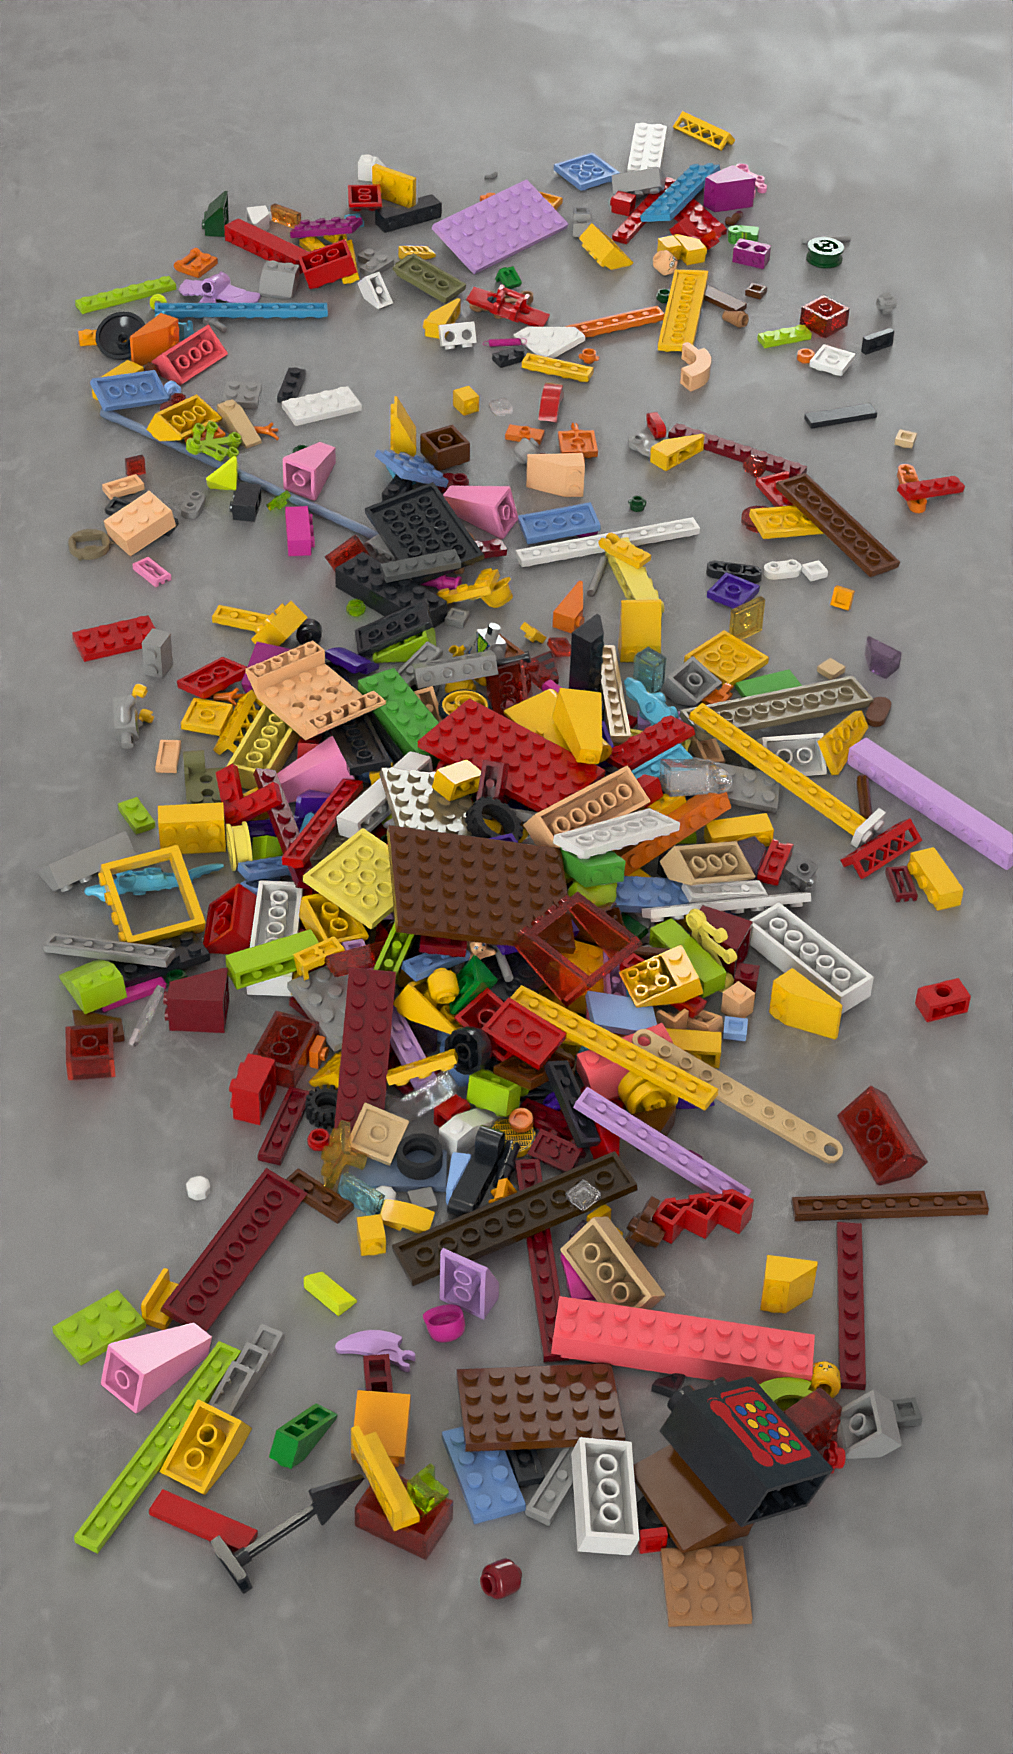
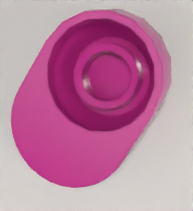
M458 1305L437 1306L423 1314V1320L427 1326L428 1333L437 1342L454 1341L465 1332L464 1314Z

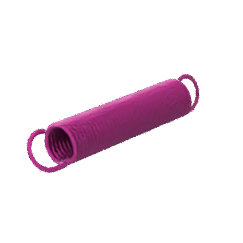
M520 338L489 339V341H485L489 342L490 347L524 345L521 344Z

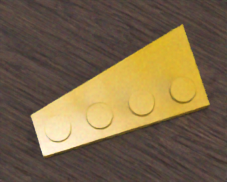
M862 710L854 711L817 741L831 775H839L848 760L849 748L858 743L868 729Z

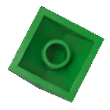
M473 955L456 975L460 991L455 1000L449 1003L450 1013L457 1015L487 987L491 989L498 981L476 955Z

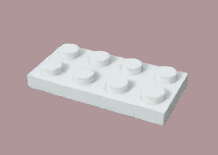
M346 386L282 401V408L293 424L298 426L362 411V404L350 388Z

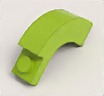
M781 1377L759 1384L782 1411H798L823 1422H826L830 1415L832 1399L821 1393L811 1391V1381L794 1377Z

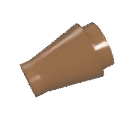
M724 311L722 319L741 328L748 324L749 316L744 311Z

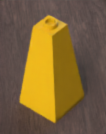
M559 688L552 714L553 721L577 762L599 764L602 753L601 692Z

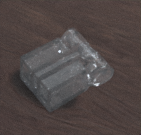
M660 760L661 788L670 797L708 793L721 794L728 791L732 786L733 781L730 773L713 760Z

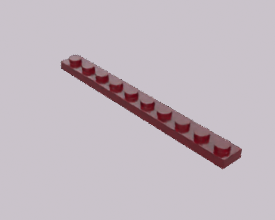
M539 1159L515 1161L518 1192L543 1182ZM550 1228L525 1238L543 1363L569 1361L568 1358H562L561 1355L551 1354L560 1290Z

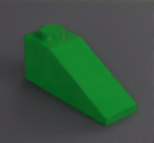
M315 1403L276 1430L269 1458L277 1461L282 1467L292 1469L305 1460L335 1422L338 1414Z

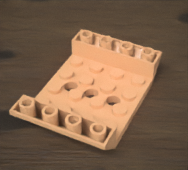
M314 641L307 642L245 669L258 700L305 740L386 704V700L375 691L362 695L325 664V650Z

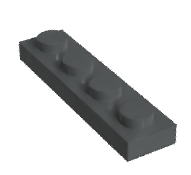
M455 549L380 564V570L386 583L461 568V561Z

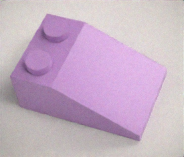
M443 1248L440 1253V1300L448 1304L458 1305L461 1310L484 1320L499 1299L498 1280L489 1268Z

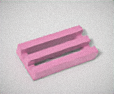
M149 557L133 563V570L154 587H158L159 583L164 584L165 580L171 581V574Z

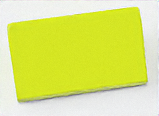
M323 1272L309 1274L303 1278L304 1288L338 1317L357 1303V1300Z

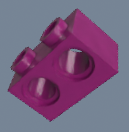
M739 238L733 248L732 262L764 269L770 260L771 245Z

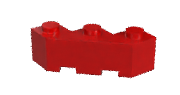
M734 1189L723 1190L722 1194L710 1195L709 1192L689 1195L688 1199L676 1200L675 1197L666 1198L655 1211L652 1221L660 1225L661 1229L665 1231L662 1240L670 1244L676 1240L684 1229L706 1239L717 1224L740 1234L752 1219L754 1199Z

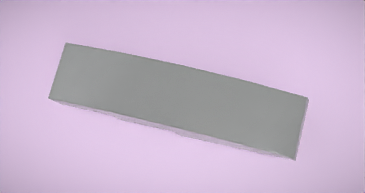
M261 1323L250 1343L246 1342L236 1362L232 1360L209 1405L233 1416L272 1361L285 1338L284 1333Z

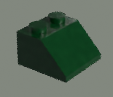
M228 191L221 193L209 204L208 210L204 212L202 229H205V236L225 237L224 225L229 223Z

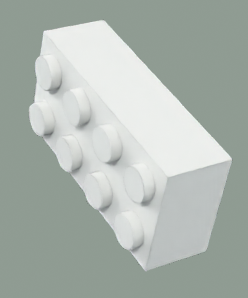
M579 1437L571 1453L577 1551L631 1555L639 1541L632 1442Z

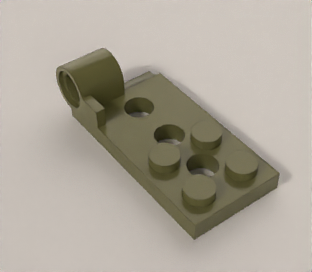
M414 253L398 261L392 269L400 278L445 304L466 289L464 282Z
M204 750L183 751L187 804L221 803L216 772L225 767L205 768Z

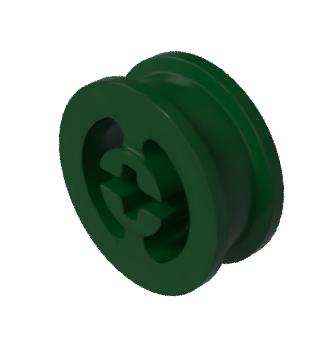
M818 237L808 242L809 252L806 254V260L811 265L819 268H834L842 263L843 258L841 254L844 251V245L840 241L829 237Z

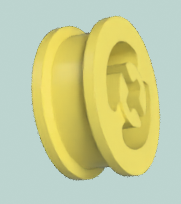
M246 821L242 822L240 826L231 827L230 824H226V840L232 871H236L238 863L253 861L248 825Z

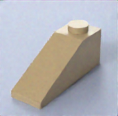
M233 399L217 404V413L223 418L218 423L229 434L232 432L239 433L242 437V446L247 449L262 443L261 438L239 404Z

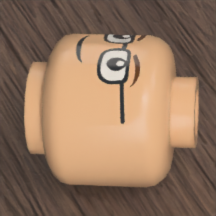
M659 251L654 255L653 267L663 276L673 274L675 269H677L678 261L669 251Z

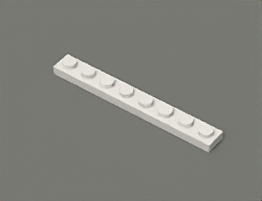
M795 892L642 908V917L650 918L651 922L664 921V917L670 916L673 920L684 919V915L689 914L690 910L694 908L700 910L702 905L723 912L731 910V913H744L745 908H751V911H763L764 906L772 907L777 903L782 905L790 904V907H801L803 902H811V893Z

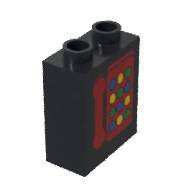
M752 1376L730 1382L725 1377H720L711 1382L706 1388L695 1390L691 1385H687L679 1389L667 1403L671 1414L659 1430L660 1433L740 1527L807 1507L834 1470Z

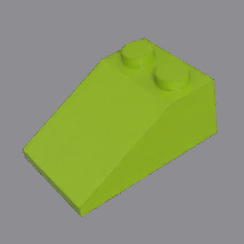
M430 628L374 653L373 661L375 663L407 662L426 642L437 647L434 628Z
M97 959L59 975V979L84 1014L127 998L122 974L113 963L106 960Z

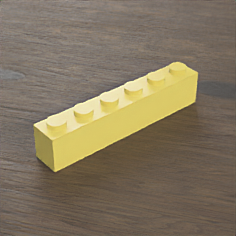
M628 537L620 538V540L622 539L631 544ZM605 551L609 565L627 600L659 599L658 591L654 589L652 579L647 576L646 567L642 566L637 569ZM661 601V619H662V613H664V610H665L663 601Z

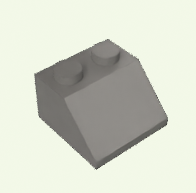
M273 260L266 261L262 269L258 291L260 296L292 300L300 284V266Z
M692 656L666 678L661 691L675 704L696 706L719 687L722 682Z
M875 1390L869 1391L832 1413L839 1447L845 1450V1459L883 1457L902 1446L893 1402Z

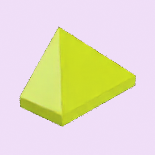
M233 456L206 478L210 489L236 490L238 477L237 458Z

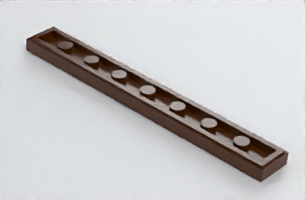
M985 1191L792 1197L791 1200L794 1221L988 1215L989 1212Z

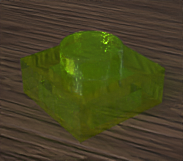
M288 490L282 492L266 504L267 508L270 511L276 507L278 510L287 504L286 500L291 497V494Z

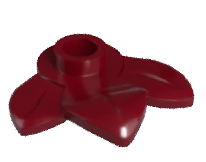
M443 473V477L449 482L446 488L437 486L441 493H445L450 486H468L469 479L463 473Z

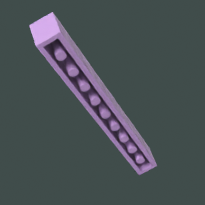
M868 738L862 739L849 748L847 764L866 775L869 779L1005 870L1013 866L1012 833Z

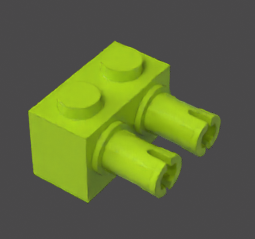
M481 1069L469 1075L466 1100L479 1109H487L495 1112L497 1116L506 1117L513 1110L519 1108L520 1098L526 1096L529 1090L490 1071Z

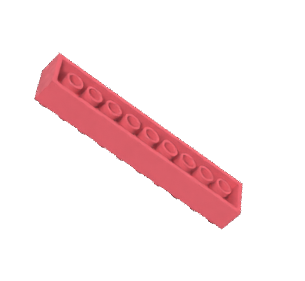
M559 1296L551 1354L561 1355L562 1358L601 1364L607 1363L614 1366L667 1374L678 1373L687 1377L713 1381L717 1378L725 1377L730 1382L750 1376L758 1384L781 1377H794L811 1381L815 1335Z

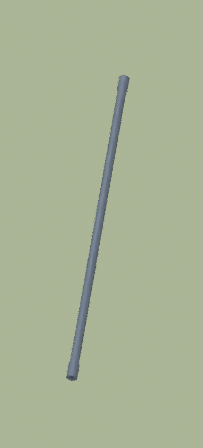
M103 409L100 411L102 418L114 423L116 422L216 469L225 463L217 461L214 457L203 452L193 455L186 450V444L177 440L158 441L146 430V426L124 417L116 411L104 412ZM238 468L237 478L249 484H259L262 490L297 506H308V511L371 539L378 534L377 531Z

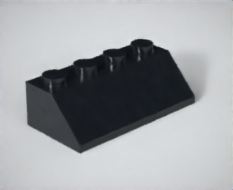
M599 614L594 615L572 632L569 689L601 692L604 631Z

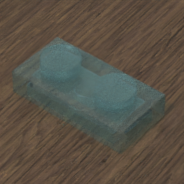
M349 1172L341 1175L336 1193L352 1202L354 1207L368 1216L380 1214L385 1195Z

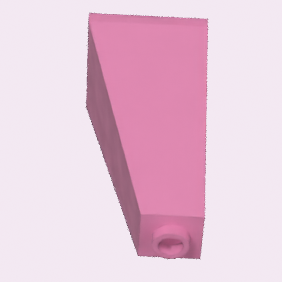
M318 442L283 458L284 489L310 500H317L336 463L335 447Z
M450 486L443 494L457 517L500 539L505 538L518 520L510 486Z
M333 736L277 773L288 803L296 802L297 796L309 789L331 794L342 779L355 780L353 775H349L346 761Z
M190 1323L113 1342L107 1347L101 1385L133 1412L138 1413L208 1356L212 1336L195 1323Z

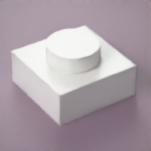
M819 560L802 565L801 571L810 581L828 576V570Z

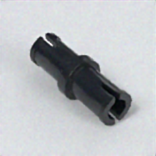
M513 1141L505 1142L502 1157L497 1162L498 1169L492 1183L494 1188H497L498 1180L504 1178L510 1180L512 1172L515 1171V1161L520 1149V1145L515 1142L513 1150H510Z

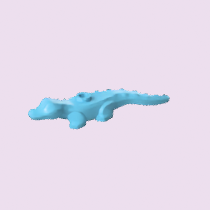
M627 677L624 680L626 695L638 703L639 716L644 720H648L651 726L660 722L666 716L671 715L677 719L679 718L677 709L674 706L668 707L665 704L664 694L661 692L648 693L642 682L631 677Z
M215 863L188 870L190 880L193 882L195 878H200L204 874L207 875L210 872L219 871L224 865L222 863ZM154 867L145 868L143 871L129 870L117 873V879L114 880L118 895L125 894L126 892H133V895H144L146 891H160L161 889L179 887L174 873L162 872L161 868ZM99 884L85 888L84 893L87 896H97L101 901L105 902L104 893H106L104 886Z

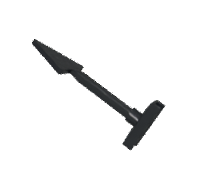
M362 1474L311 1488L308 1491L312 1501L309 1507L302 1509L246 1548L242 1547L233 1553L220 1535L211 1540L210 1543L216 1550L214 1551L216 1556L241 1592L245 1594L253 1588L244 1569V1566L251 1562L253 1557L307 1522L315 1514L320 1524L324 1525L363 1482L365 1478Z

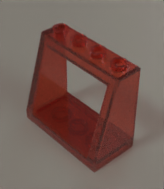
M576 892L571 897L568 894L557 902L559 904L558 907L553 905L544 912L546 915L544 918L540 915L530 924L533 927L525 926L517 933L519 938L513 943L514 947L566 1008L643 944L637 936L579 892ZM568 910L610 958L590 976L537 936Z

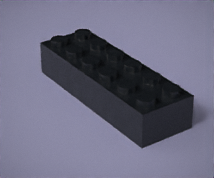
M364 552L335 568L336 588L383 616L390 615L426 599L430 607L433 628L445 622V617L447 616L446 600L410 579L386 583L380 570V564L383 563Z

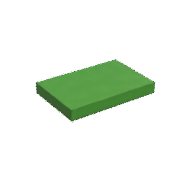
M790 669L735 683V689L742 698L802 686Z

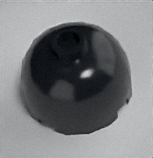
M473 1026L460 1027L452 1031L451 1035L445 1040V1051L455 1048L458 1055V1061L454 1069L463 1075H471L487 1066L492 1057L493 1048L491 1040L479 1028Z

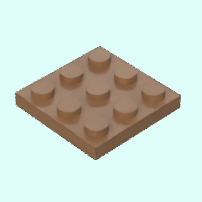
M743 1546L705 1547L683 1554L678 1548H661L660 1556L668 1627L752 1624V1610Z

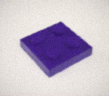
M726 572L707 591V598L741 611L759 593L760 586Z

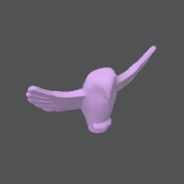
M222 271L202 281L186 279L178 289L183 296H203L199 303H216V299H221L228 303H257L258 299L261 298L259 293L232 286L230 277Z

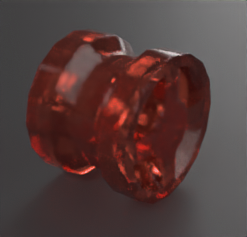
M750 455L744 461L743 469L754 478H758L765 472L766 463L759 460L757 456Z

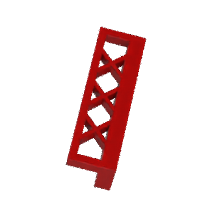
M911 818L896 823L840 859L843 867L853 864L860 879H863L921 842L922 838ZM909 830L914 839L911 842L904 840L905 831ZM891 840L898 842L897 851L890 849ZM877 849L884 852L882 861L875 859ZM865 859L869 861L867 871H864L859 862L860 860Z

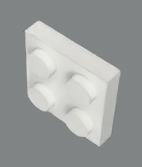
M823 344L810 360L809 367L819 371H826L836 376H842L855 360V353Z

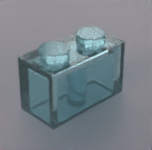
M650 647L635 655L633 679L642 682L648 693H657L661 691L665 681L667 657Z

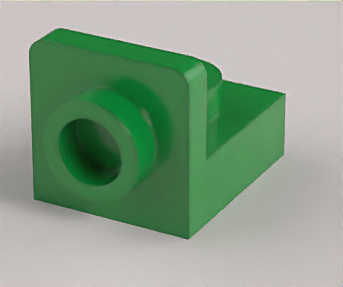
M514 266L501 268L495 278L496 282L501 281L505 288L508 289L520 287L522 284Z

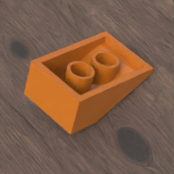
M160 313L130 336L131 361L140 366L146 365L148 362L152 363L162 353L180 343L178 319Z

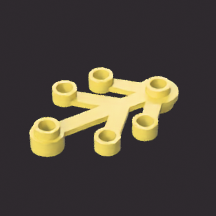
M694 908L690 910L689 914L686 915V922L689 928L692 929L691 937L705 951L709 952L719 965L722 966L718 955L727 964L736 961L737 955L733 949L725 950L718 944L728 938L725 929H716L710 925L705 914L699 909ZM726 973L725 988L719 990V992L723 993L734 985V978L730 973Z

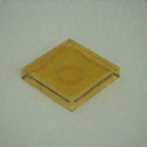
M759 596L732 609L729 633L743 640L762 631L766 599Z

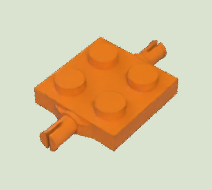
M572 423V430L558 431L561 454L583 453L584 458L598 457L594 430H579L578 424L575 423L574 425Z

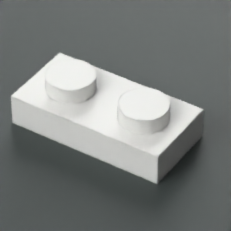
M878 808L856 829L850 844L858 848L863 842L867 843L872 838L875 831L878 833L884 826L885 822L883 819L886 812Z

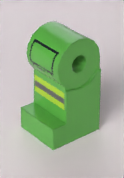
M730 226L728 228V242L736 244L739 238L758 242L759 227Z

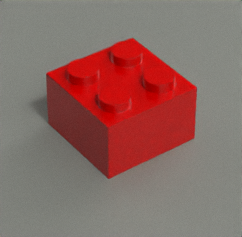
M248 1053L245 1061L240 1062L236 1078L231 1080L229 1092L232 1093L230 1108L233 1109V1119L261 1125L277 1092L275 1059Z

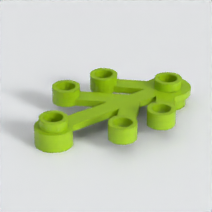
M209 421L206 427L196 423L192 429L194 432L193 438H189L186 441V450L193 455L203 452L214 457L217 461H223L226 455L229 458L233 456L237 458L239 454L237 448L242 442V437L239 433L232 432L228 437L213 439L214 433L218 429V425L215 422ZM206 428L207 432L205 440L201 441L200 436L203 434ZM226 444H227L230 448L227 449V448H225V447H223V446H220V445H226Z

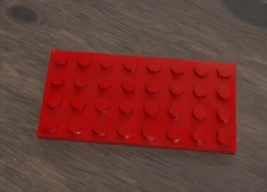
M470 698L418 740V748L450 765L468 760L481 770L483 760L509 764L505 795L536 812L552 806L605 777V770L595 764L577 762L572 752Z

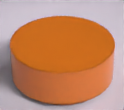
M800 349L797 353V360L801 363H810L815 353L811 349Z
M526 1108L513 1110L509 1116L510 1127L518 1133L529 1131L534 1123L532 1113Z

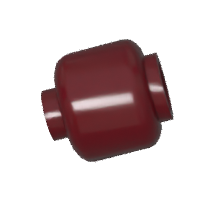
M503 1558L486 1565L482 1570L480 1577L481 1588L485 1594L494 1599L505 1598L520 1589L522 1571L510 1559Z

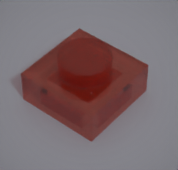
M143 455L125 458L127 476L146 474L145 458Z
M566 637L549 638L547 645L555 657L571 656V644Z

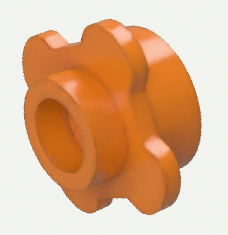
M586 348L582 351V354H579V358L587 364L599 360V356H596V351L591 348Z

